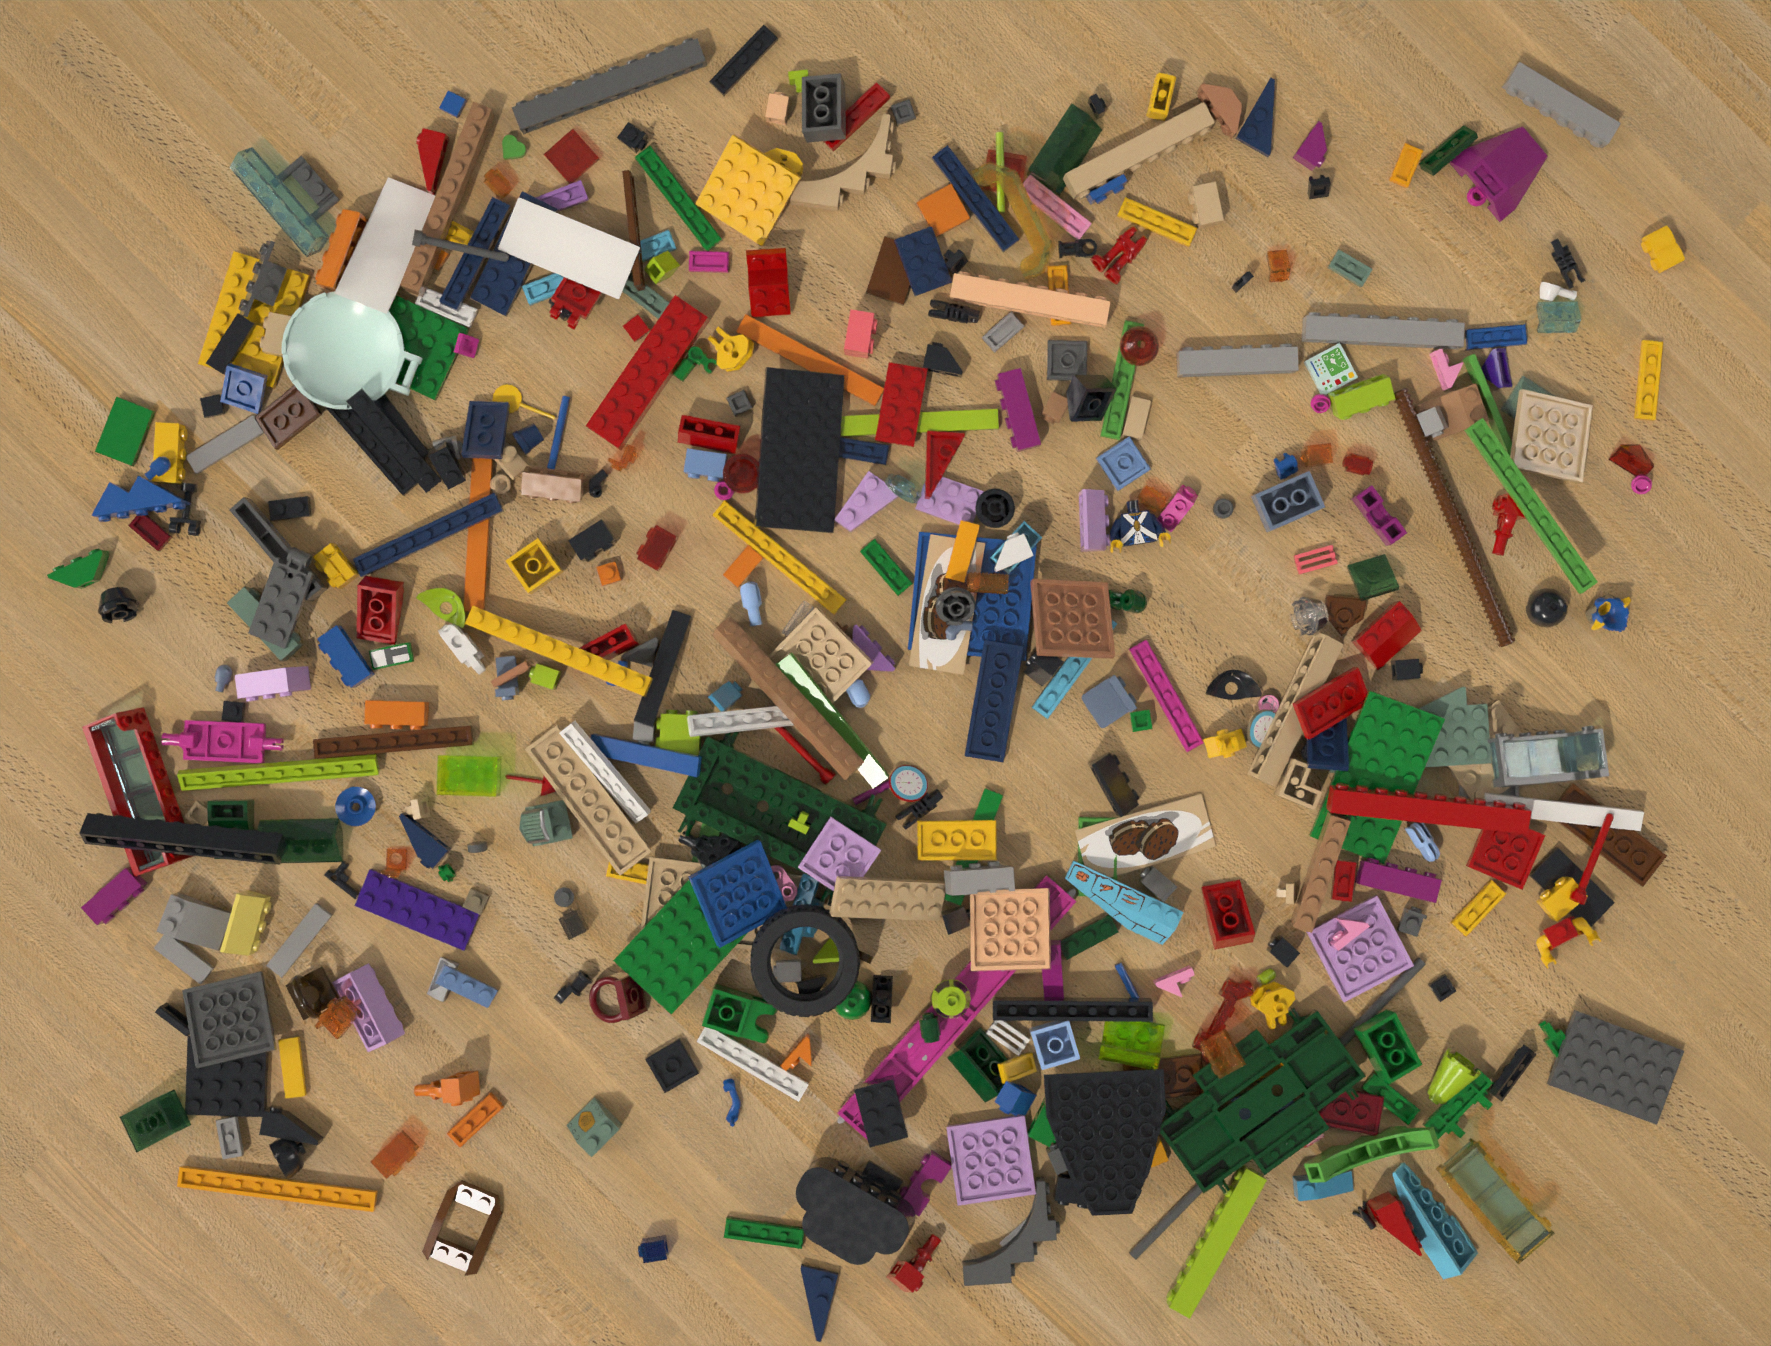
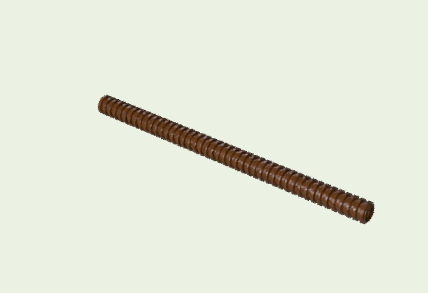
M1408 388L1399 390L1394 393V403H1397L1398 406L1396 408L1400 410L1401 420L1405 422L1403 425L1407 426L1406 432L1409 431L1410 433L1408 436L1412 438L1411 443L1415 445L1413 446L1417 450L1415 453L1419 454L1418 460L1422 461L1420 464L1424 466L1423 471L1427 473L1425 476L1429 478L1428 483L1431 482L1430 488L1434 489L1433 494H1436L1435 499L1439 501L1437 504L1441 506L1442 516L1446 517L1445 522L1449 524L1447 527L1451 529L1449 532L1453 534L1452 539L1456 541L1454 544L1458 545L1457 550L1461 552L1459 555L1463 557L1464 567L1468 569L1466 572L1470 573L1469 579L1473 580L1471 583L1475 585L1474 590H1477L1476 595L1480 597L1479 602L1482 601L1481 607L1485 608L1483 611L1487 613L1486 618L1490 620L1488 623L1492 625L1493 635L1497 636L1496 641H1499V647L1510 645L1516 639L1512 638L1513 632L1509 631L1511 628L1507 626L1506 616L1502 614L1504 611L1503 609L1500 610L1501 604L1497 603L1499 600L1495 598L1496 593L1492 591L1494 588L1490 586L1489 576L1485 575L1484 565L1480 563L1482 560L1478 558L1479 553L1475 551L1477 548L1473 547L1474 541L1471 542L1470 540L1472 537L1468 535L1467 525L1463 523L1465 520L1461 519L1462 513L1458 512L1460 509L1456 507L1457 502L1453 500L1455 499L1451 495L1453 492L1452 490L1449 491L1450 485L1446 484L1448 481L1444 479L1445 474L1441 472L1443 469L1439 467L1440 462L1437 463L1438 457L1434 456L1435 451L1431 449L1433 448L1429 444L1431 441L1427 439L1428 436H1425L1417 417L1418 411H1415L1416 406L1412 404L1414 401L1410 400L1411 394L1407 393L1409 391Z

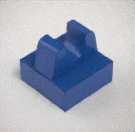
M1284 453V460L1278 461L1277 458L1274 459V465L1280 480L1298 471L1297 460L1293 455L1290 456Z

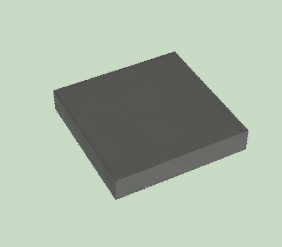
M1047 341V380L1071 381L1074 375H1087V341Z

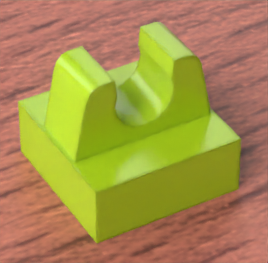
M808 69L789 71L790 85L796 84V92L801 93L802 77L808 76Z
M802 811L798 819L792 817L788 826L806 834L810 827L809 824L805 823L809 814Z

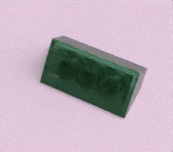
M1071 103L1029 167L1027 176H1033L1050 191L1060 196L1066 187L1063 180L1065 173L1080 166L1101 134L1102 129L1089 114Z
M339 818L270 819L259 821L257 830L260 832H278L283 834L287 845L281 863L343 861V830Z

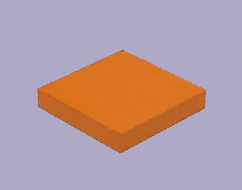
M952 184L917 202V206L928 226H932L936 238L970 220Z

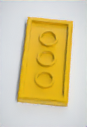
M997 820L917 821L918 860H997Z

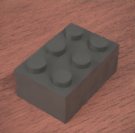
M841 73L802 77V133L807 143L846 139L845 82Z

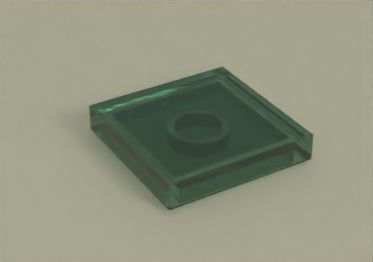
M1385 554L1347 565V570L1361 601L1399 590V584Z

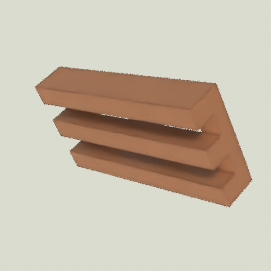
M525 661L491 680L493 687H500L527 672L532 667L529 662Z

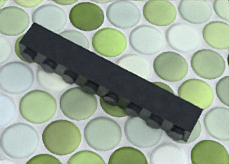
M993 997V1020L1153 1022V1001L1151 998Z

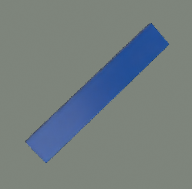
M591 734V740L607 758L694 777L700 775L701 756L604 735Z

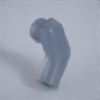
M965 621L962 625L957 626L949 625L945 631L946 638L948 640H955L956 635L961 630L972 631V621Z

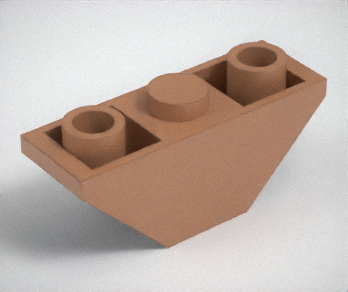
M1208 84L1200 85L1197 90L1199 100L1202 103H1206L1214 120L1217 119L1221 124L1220 128L1224 135L1229 136L1231 139L1234 138L1238 132L1242 103L1231 88Z

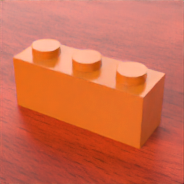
M365 700L364 724H371L370 728H383V725H390V729H402V725H410V729L422 730V726H428L429 702Z

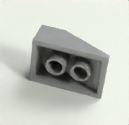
M177 892L170 895L156 932L174 939L219 951L231 912Z

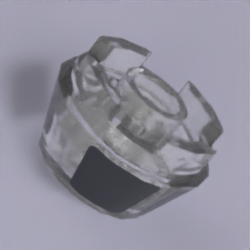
M1302 597L1293 602L1294 614H1291V621L1294 629H1299L1302 632L1301 635H1313L1327 625L1328 612L1321 600Z

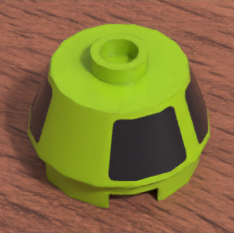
M949 979L942 981L935 987L931 1000L933 1008L939 1015L953 1019L966 1013L970 1007L971 996L965 984L959 980Z

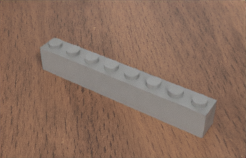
M1311 312L1303 318L1302 342L1459 350L1464 347L1465 323H1458L1457 319L1439 322L1437 318L1419 321L1417 317L1399 320L1397 316L1380 319V316L1377 315L1360 318V315L1357 314L1340 317V314L1337 313L1321 316V313Z

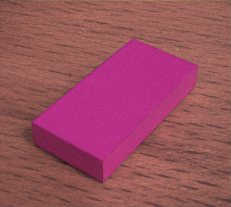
M689 251V272L729 273V252Z

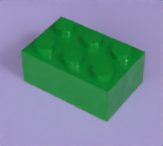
M1386 1009L1354 1028L1380 1081L1391 1084L1422 1065L1395 1012Z

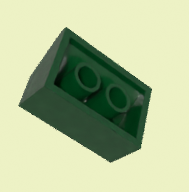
M979 1027L962 1041L947 1058L986 1103L997 1097L1004 1084H1002L997 1064L1008 1059L984 1030Z

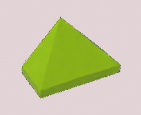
M831 938L813 957V964L839 962V953Z

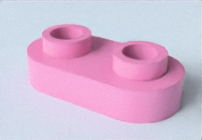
M772 865V871L778 872L780 875L776 881L784 901L793 900L797 895V886L782 866ZM785 888L791 890L789 895L784 894Z

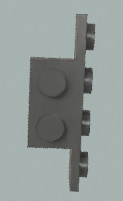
M266 241V244L263 243L260 248V260L253 267V279L247 283L245 290L247 292L246 298L242 299L239 305L240 315L243 317H248L254 299L274 306L287 269L268 261L275 244L273 241Z

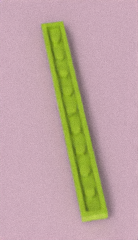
M375 754L179 770L177 777L181 790L184 791L379 775L380 769Z

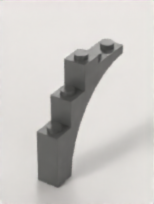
M1036 1177V1194L1032 1208L1018 1233L1006 1245L993 1253L977 1259L962 1261L964 1286L1012 1283V1276H1015V1267L1011 1263L1034 1262V1255H1038L1037 1243L1033 1242L1057 1240V1234H1060L1059 1221L1056 1222L1054 1216H1047L1051 1214L1050 1202H1046V1195H1049L1050 1192L1049 1183H1045L1044 1177Z

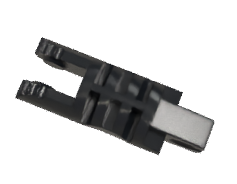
M1558 238L1553 240L1551 244L1555 252L1551 253L1558 265L1568 288L1574 287L1572 280L1567 274L1572 270H1575L1576 276L1581 283L1586 281L1568 245L1563 247Z
M934 299L930 301L931 307L940 310H929V317L943 320L948 319L949 321L966 324L978 323L980 311L970 309V307L964 305L949 304V302Z
M938 789L930 794L927 792L923 798L913 802L895 817L897 820H901L911 812L914 816L902 825L906 830L937 807L936 803L943 798V795Z

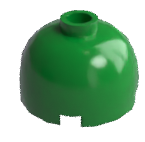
M857 981L845 1001L836 1006L835 1011L837 1014L848 1020H856L865 1016L872 1002L871 993L867 986Z

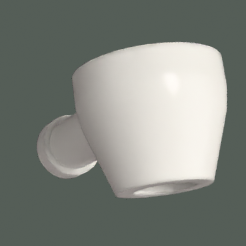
M1541 282L1540 299L1552 302L1559 295L1574 301L1577 296V291Z

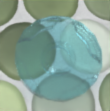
M893 474L886 478L885 484L901 499L910 503H917L922 497L920 490L916 492L914 484L900 475L893 477Z

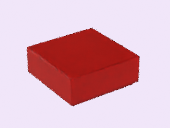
M636 315L623 325V328L634 342H637L650 332V329L639 315Z

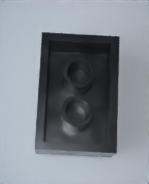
M893 1075L854 1085L870 1148L908 1138V1130Z

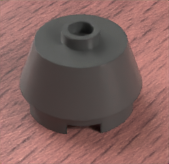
M960 587L945 589L936 602L938 616L949 625H962L963 622L973 616L975 610L974 597L969 591Z

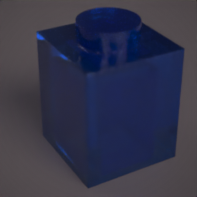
M666 1235L642 1239L638 1246V1253L640 1258L643 1257V1263L667 1260L669 1251Z

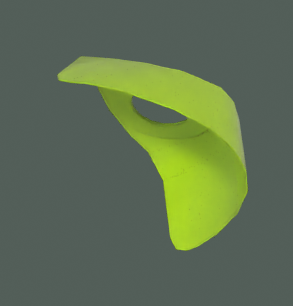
M434 588L423 591L416 596L419 601L423 602L441 619L460 628L464 627V606L461 599L453 591L445 588ZM449 602L452 605V612L443 614L440 610L441 604Z

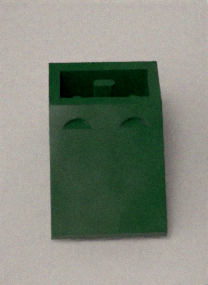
M254 799L207 801L208 826L217 825L222 828L236 827L241 830H254Z

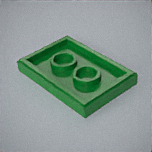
M116 397L95 452L134 467L155 411Z

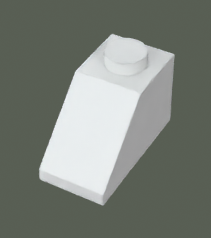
M1017 532L1007 537L1008 541L1004 543L995 565V572L1034 556L1024 534L1019 535Z

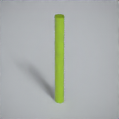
M996 132L997 211L999 213L1005 212L1003 132Z

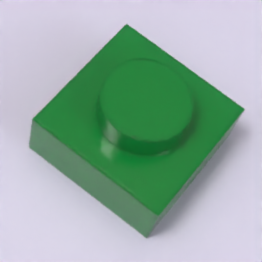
M1149 709L1129 712L1132 732L1153 729Z

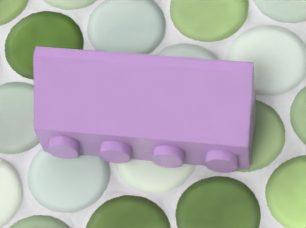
M369 963L332 982L368 1052L384 1046L405 1034L402 1023L397 1019L394 1008L389 1003L385 990L379 984L376 973Z

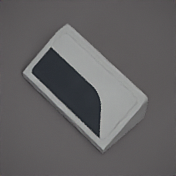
M440 957L427 992L429 996L441 1002L446 1001L450 990L436 984L435 979L444 964L456 970L459 966V963Z

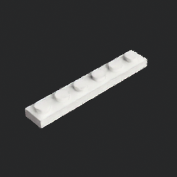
M777 706L690 715L687 717L690 737L794 726Z
M573 721L559 733L635 824L651 812L648 806L576 721Z
M705 1027L697 1040L699 1044L798 1102L809 1085L808 1082L789 1071H785L781 1066L723 1032Z

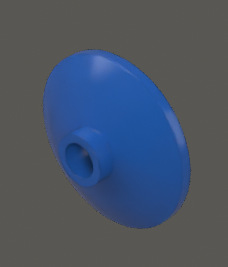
M350 787L339 794L335 803V810L338 818L343 823L349 826H361L369 822L374 816L376 802L368 790L362 787ZM355 803L360 805L357 811L353 810V804Z

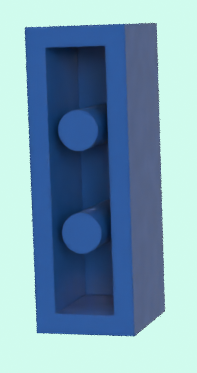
M336 625L317 638L320 642L318 644L319 648L324 654L327 653L331 658L330 664L335 670L340 671L342 674L341 680L347 687L356 688L375 675L342 626Z

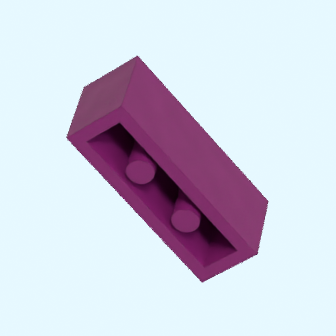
M127 867L85 903L81 909L96 925L103 923L106 925L115 918L114 914L118 910L122 911L129 906L130 903L128 901L131 898L140 896L145 891L143 888L148 883L141 875L134 877L131 867Z

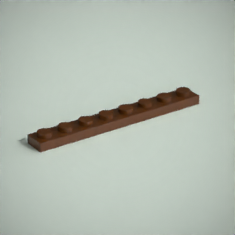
M472 725L313 739L314 759L474 745Z

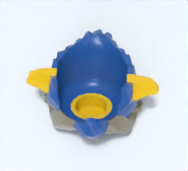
M1609 593L1603 596V598H1597L1585 613L1590 624H1594L1591 629L1598 630L1602 627L1609 631H1625L1629 617L1627 606L1630 604L1631 598L1620 599Z

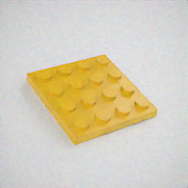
M734 134L725 147L696 205L760 246H763L799 183L801 176Z

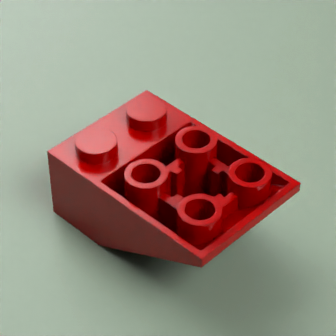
M1388 1191L1368 1200L1367 1203L1374 1219L1392 1236L1418 1256H1422L1420 1251L1422 1245L1418 1237H1415L1412 1232L1414 1227L1411 1221L1403 1213L1406 1210L1401 1200H1398L1396 1196H1392Z

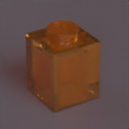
M1331 443L1308 445L1301 452V459L1306 467L1333 463Z

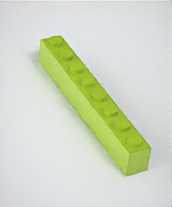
M1246 1165L1236 1170L1232 1185H1228L1230 1190L1227 1191L1226 1189L1222 1203L1219 1202L1214 1210L1216 1214L1205 1226L1203 1237L1198 1238L1193 1255L1190 1254L1185 1263L1187 1266L1183 1272L1181 1271L1176 1278L1177 1284L1174 1289L1169 1290L1166 1296L1169 1308L1189 1319L1267 1181L1262 1174Z

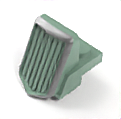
M563 800L526 807L525 811L521 813L519 830L526 842L533 846L573 838L566 804Z

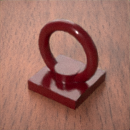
M629 975L621 979L612 976L602 977L591 987L589 993L590 1007L593 1013L606 1023L630 1020L648 1011L643 988ZM611 984L615 986L621 1011L617 1015L604 1013L597 1003L598 991L604 985Z

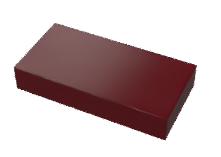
M148 515L136 516L128 525L159 552L173 537Z

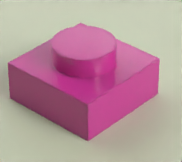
M459 333L454 352L474 358L479 339Z

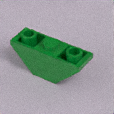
M99 548L92 550L88 553L89 556L77 557L71 560V564L65 567L60 565L53 568V572L47 574L49 579L73 588L83 589L101 580L110 554L108 551L100 550Z

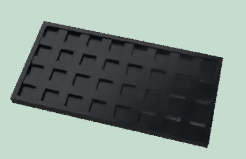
M772 367L765 368L754 527L834 533L844 375Z

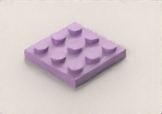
M830 817L798 868L834 891L837 876L864 877L881 849Z

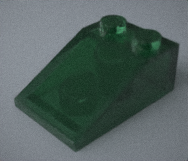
M175 1089L120 1117L136 1153L191 1125Z

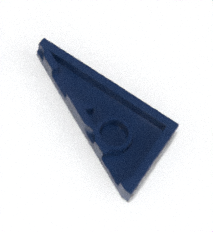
M1273 78L1269 79L1235 138L1266 157H1269L1271 154L1275 79Z
M801 1264L800 1269L816 1341L821 1342L838 1273Z

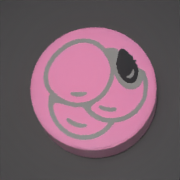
M1265 695L1260 698L1258 708L1259 710L1267 709L1276 712L1279 708V702L1276 697Z

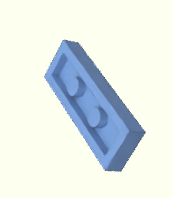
M446 964L443 965L435 979L436 984L486 1008L490 1006L498 991L496 988Z

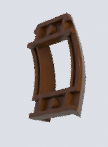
M463 1180L447 1190L422 1250L427 1261L430 1257L465 1271V1276L477 1274L494 1230L502 1215L499 1195ZM453 1201L489 1215L474 1251L439 1237Z

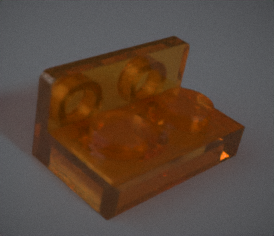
M346 995L339 999H332L327 1004L328 1009L321 1013L320 1017L317 1018L319 1021L314 1026L316 1029L325 1026L337 1040L343 1037L361 1013Z

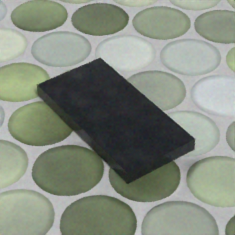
M1556 847L1529 876L1545 891L1547 889L1551 890L1558 879L1566 876L1573 878L1579 885L1584 872ZM1590 879L1586 888V895L1588 897L1585 905L1578 904L1568 914L1571 917L1584 918L1592 927L1615 902Z

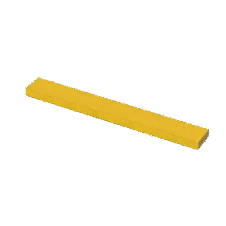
M724 500L712 516L833 615L846 602L843 596L760 528L754 527V524L727 501Z

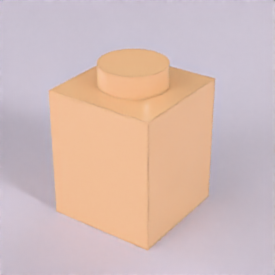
M769 93L765 116L766 122L786 125L790 101L785 93Z

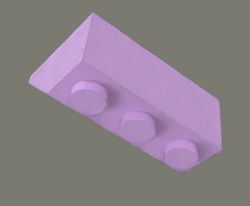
M1082 489L1079 492L1081 552L1105 551L1106 546L1110 545L1109 534H1106V527L1109 526V516L1105 515V507H1108V495H1104V490Z

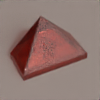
M1621 444L1608 459L1635 477L1647 475L1654 468L1653 462L1640 444Z

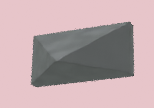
M655 637L621 656L624 660L652 667L660 640L658 637Z

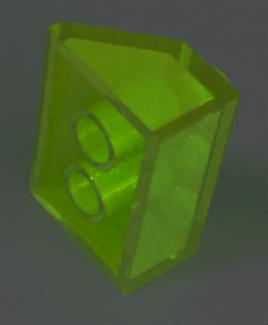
M1105 1021L1098 1059L1145 1069H1158L1165 1025L1153 1022Z

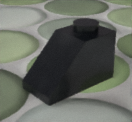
M932 342V345L927 344L923 368L928 369L927 371L961 378L963 371L949 350L943 347L944 344Z
M964 905L941 911L948 935L970 926L969 908L965 909Z

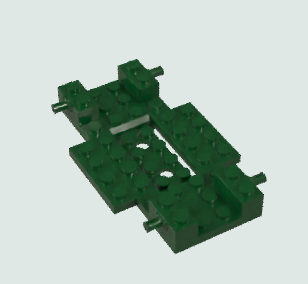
M1295 1008L1289 1010V1015L1294 1020L1292 1026L1269 1045L1260 1032L1255 1029L1192 1075L1203 1089V1093L1176 1109H1172L1167 1100H1165L1167 1106L1166 1115L1162 1120L1160 1133L1203 1193L1218 1185L1223 1194H1225L1226 1190L1224 1187L1227 1191L1230 1188L1224 1179L1251 1159L1255 1161L1263 1174L1266 1175L1329 1129L1318 1113L1320 1109L1345 1091L1352 1101L1355 1100V1097H1359L1352 1086L1366 1076L1317 1010L1314 1009L1302 1017ZM1280 1063L1283 1064L1282 1067L1242 1094L1220 1112L1217 1110L1222 1104ZM1274 1085L1282 1086L1283 1093L1280 1096L1272 1094L1271 1089ZM1301 1093H1304L1303 1096H1301L1299 1099H1297L1296 1101H1294V1102H1293L1292 1104H1290L1288 1107H1286V1108L1283 1109L1281 1112H1279L1278 1114H1276L1274 1117H1272L1270 1120H1268L1267 1122H1265V1123H1264L1263 1125H1261L1259 1128H1257V1129L1254 1130L1252 1133H1250L1249 1135H1247V1136H1246L1245 1138H1243L1241 1141L1239 1140V1138H1241V1137H1242L1243 1135H1245L1247 1132H1249V1131L1252 1130L1254 1127H1256L1257 1125H1259V1124H1260L1261 1122H1263L1265 1119H1267L1268 1117H1270V1116H1271L1272 1114H1274L1276 1111H1278V1110L1281 1109L1283 1106H1285L1286 1104H1288L1290 1101H1292L1294 1098H1296L1297 1096H1299ZM1243 1108H1247L1251 1112L1250 1117L1246 1120L1241 1119L1239 1116V1112Z

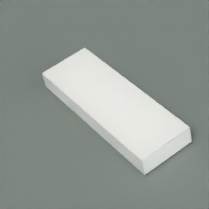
M426 288L423 297L418 296L415 302L416 305L471 328L478 309L462 303L457 312L441 304L439 300L442 294Z

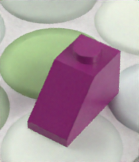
M1320 121L1317 122L1293 156V159L1310 171H1313L1315 167L1320 168L1326 159L1324 154L1327 148L1323 126Z

